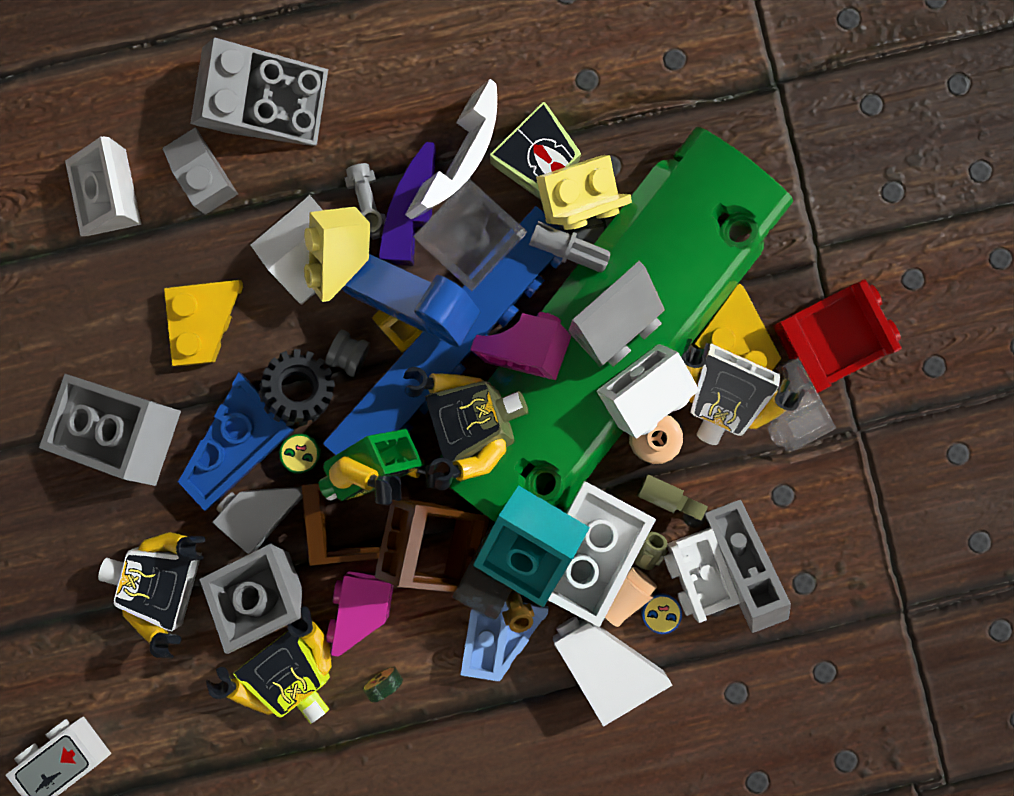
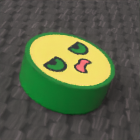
M292 435L281 445V462L291 472L305 473L311 471L320 461V446L309 435Z

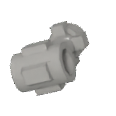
M367 163L350 166L346 169V186L348 189L355 188L361 214L370 223V237L372 240L381 238L386 216L377 211L370 184L376 182L374 171H370Z

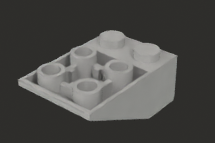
M214 37L202 47L190 124L229 134L316 146L328 69Z

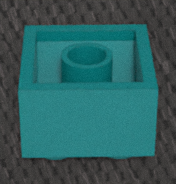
M518 485L499 514L473 566L541 607H544L590 527Z

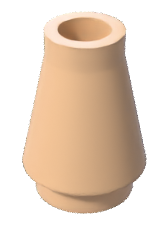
M632 567L605 618L613 625L619 627L624 620L654 598L652 593L657 588L656 584L641 570Z

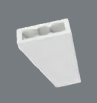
M572 617L556 628L558 634L553 636L554 644L603 727L672 686L669 678L661 668L602 627H598L585 619L578 620L577 617Z

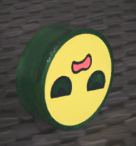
M395 666L389 667L370 679L362 690L370 702H379L395 692L401 686L403 678Z

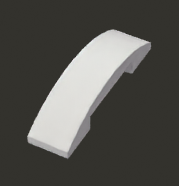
M491 79L477 89L470 97L456 122L469 133L447 173L444 175L439 171L421 185L405 214L410 219L423 215L455 193L470 178L481 162L492 137L497 113V86Z

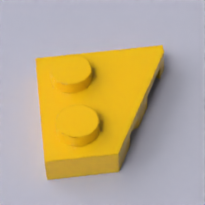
M234 280L164 288L172 366L214 363L221 348V338L230 324L232 318L230 314L238 293L241 294L243 289L242 281Z
M739 283L693 343V346L697 349H704L706 343L714 344L771 371L781 359L744 286Z

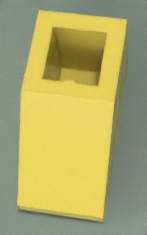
M356 207L309 212V228H306L304 232L305 244L309 251V264H306L304 267V277L307 286L315 291L322 302L330 301L369 260L370 223Z

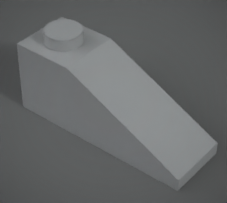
M738 500L706 512L705 519L709 528H712L740 600L739 606L751 632L754 633L788 620L791 603L742 501Z

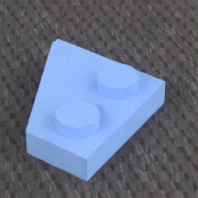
M473 595L461 675L500 682L515 657L523 650L530 636L547 616L548 606L541 607L540 605L531 604L535 615L532 617L533 625L527 631L518 633L512 631L509 625L506 626L502 612L507 611L508 607L504 599Z

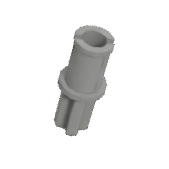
M538 221L529 243L532 247L534 246L563 258L561 262L565 263L568 259L598 272H603L606 269L610 259V252L608 250L576 238L577 233L573 232L571 235Z

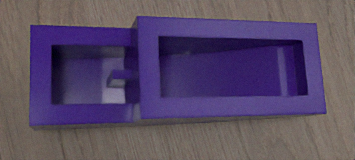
M426 142L413 158L400 180L389 206L382 232L379 259L390 264L414 266L416 227L432 228L433 208L414 219H410L405 214L421 185L435 175L436 149L433 142Z

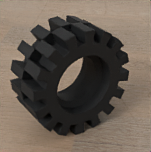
M294 349L291 355H288L287 351L282 352L278 359L274 357L269 362L268 367L265 368L259 387L261 390L260 401L265 403L264 410L267 414L272 412L275 415L273 419L277 422H280L281 419L286 420L287 426H293L295 422H299L300 426H304L310 420L312 422L316 421L325 412L334 394L332 391L335 386L334 380L330 379L332 376L330 367L325 370L323 367L325 361L321 357L317 361L312 358L314 353L307 351L306 356L300 355L301 349ZM291 375L305 377L311 384V396L301 402L289 400L282 392V381Z

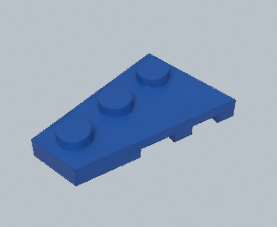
M239 372L232 383L233 386L224 403L218 408L214 416L215 419L207 434L200 441L178 481L204 511L209 510L294 431L291 426L286 425V420L281 419L280 422H277L273 419L275 415L272 412L267 414L264 410L265 403L260 401V392Z

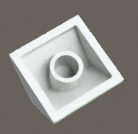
M99 137L65 160L81 236H90L141 225L126 149L109 137Z
M310 195L251 244V247L266 268L301 305L315 294V291L307 286L304 277V267L306 264H309V251L305 244L304 232L306 228H309V212L322 211L321 207Z

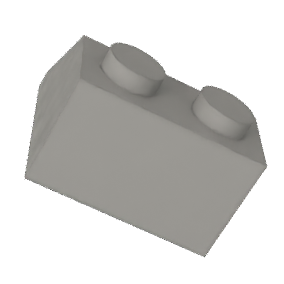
M272 544L200 579L226 654L301 618L302 586L289 552Z

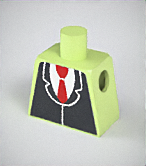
M543 102L490 154V163L541 199L536 177L577 164L581 153L551 109Z

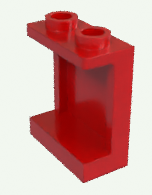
M866 279L856 282L772 325L807 394L819 393L831 387V384L886 355L902 350L898 342L901 336L897 326L892 320L886 319L880 307L882 305L880 293L874 285H869Z

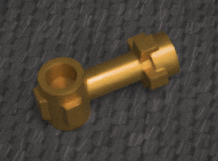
M489 576L496 599L503 596L505 598L508 610L502 612L506 626L509 625L512 631L518 633L530 629L533 625L532 617L535 616L531 603L523 605L520 593Z

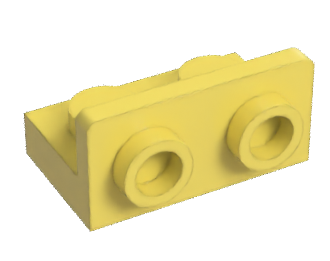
M601 155L536 177L546 223L563 225L564 230L583 227L587 225V218L595 215L596 218L617 215L620 213L618 207L632 203L630 194H618L610 155Z

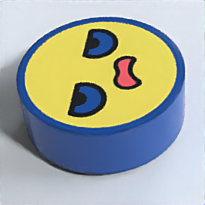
M653 594L654 598L642 606L641 616L643 622L655 633H670L681 622V607L669 594Z

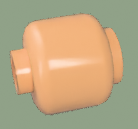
M667 415L658 422L656 428L650 433L641 435L637 439L629 435V444L633 453L639 459L651 464H663L672 460L680 452L683 444V432L679 423L673 417ZM655 431H658L655 437H651ZM662 434H664V441L661 439ZM652 441H657L660 446H655Z

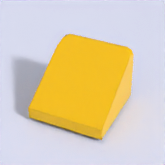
M380 310L372 317L375 323L402 353L423 332Z

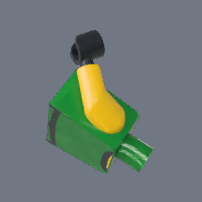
M403 429L366 436L325 461L323 468L327 476L320 479L319 488L326 499L334 500L338 498L341 501L375 491V502L388 505L392 503V500H401L400 477L407 474L418 478L420 474H425V488L437 489L434 486L436 479L444 477L446 474L442 472L428 474L430 465L424 464V459L420 458L408 430Z

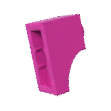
M539 312L537 316L522 313L520 321L505 332L490 336L476 335L470 350L485 363L556 380L571 335L560 324L561 320L554 315Z

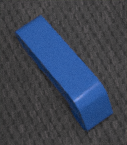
M370 254L369 260L341 289L355 299L455 347L461 346L481 313L467 292L453 281L436 275L433 281L429 282Z

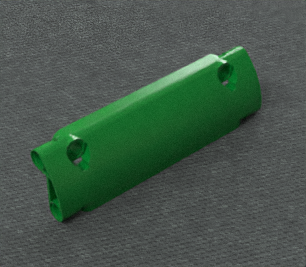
M696 126L673 155L674 159L669 161L662 160L653 167L632 194V203L622 207L619 211L620 213L615 216L594 243L595 246L610 252V259L606 269L603 272H598L578 264L542 310L544 313L558 317L561 320L560 324L568 331L572 320L640 261L646 267L664 306L665 311L657 317L662 324L644 340L638 334L626 345L631 352L614 367L608 361L599 367L571 335L556 380L500 366L489 378L488 382L499 391L501 398L520 391L526 401L528 414L509 421L515 438L514 442L506 448L505 454L489 474L462 481L453 478L450 487L494 522H496L499 514L518 485L558 509L569 503L583 482L586 481L624 432L618 428L598 395L597 390L658 344L677 351L682 357L687 339L691 338V344L761 255L764 249V239L767 237L768 232L774 228L793 203L792 196L762 168L706 129ZM726 212L730 216L720 227L717 219ZM751 234L747 240L735 242L739 236ZM531 463L535 467L525 479L521 473ZM555 480L554 490L550 494L544 495L546 484Z

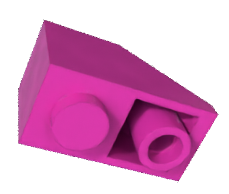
M348 571L344 575L343 581H336L333 603L339 604L337 620H330L327 632V642L333 644L332 656L342 655L386 622L389 617L394 585L375 578V575Z

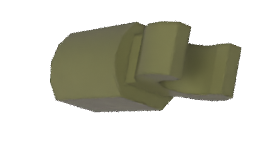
M648 474L645 475L636 495L672 513L675 510H679L701 521L708 506L684 496V490Z

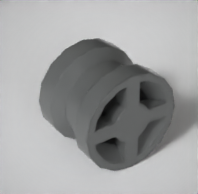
M341 329L329 349L325 364L332 368L339 366L345 369L347 375L355 378L363 366L371 343L364 339L357 341L351 338L349 332Z

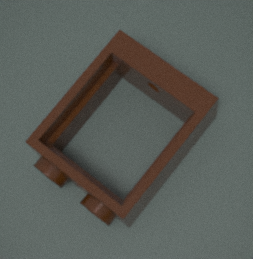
M401 481V499L410 500L408 482ZM319 483L302 485L310 566L379 558L381 545L330 550L325 497L320 491Z
M408 499L392 500L375 578L397 587L474 594L479 569L473 565L485 543L490 518L483 513L467 508ZM427 515L456 519L444 574L415 571Z

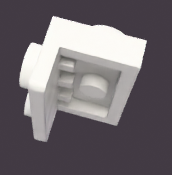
M707 528L667 543L670 554L664 556V560L672 579L679 577L684 591L678 593V597L686 616L693 614V617L701 623L707 620L706 616L740 603L712 528Z

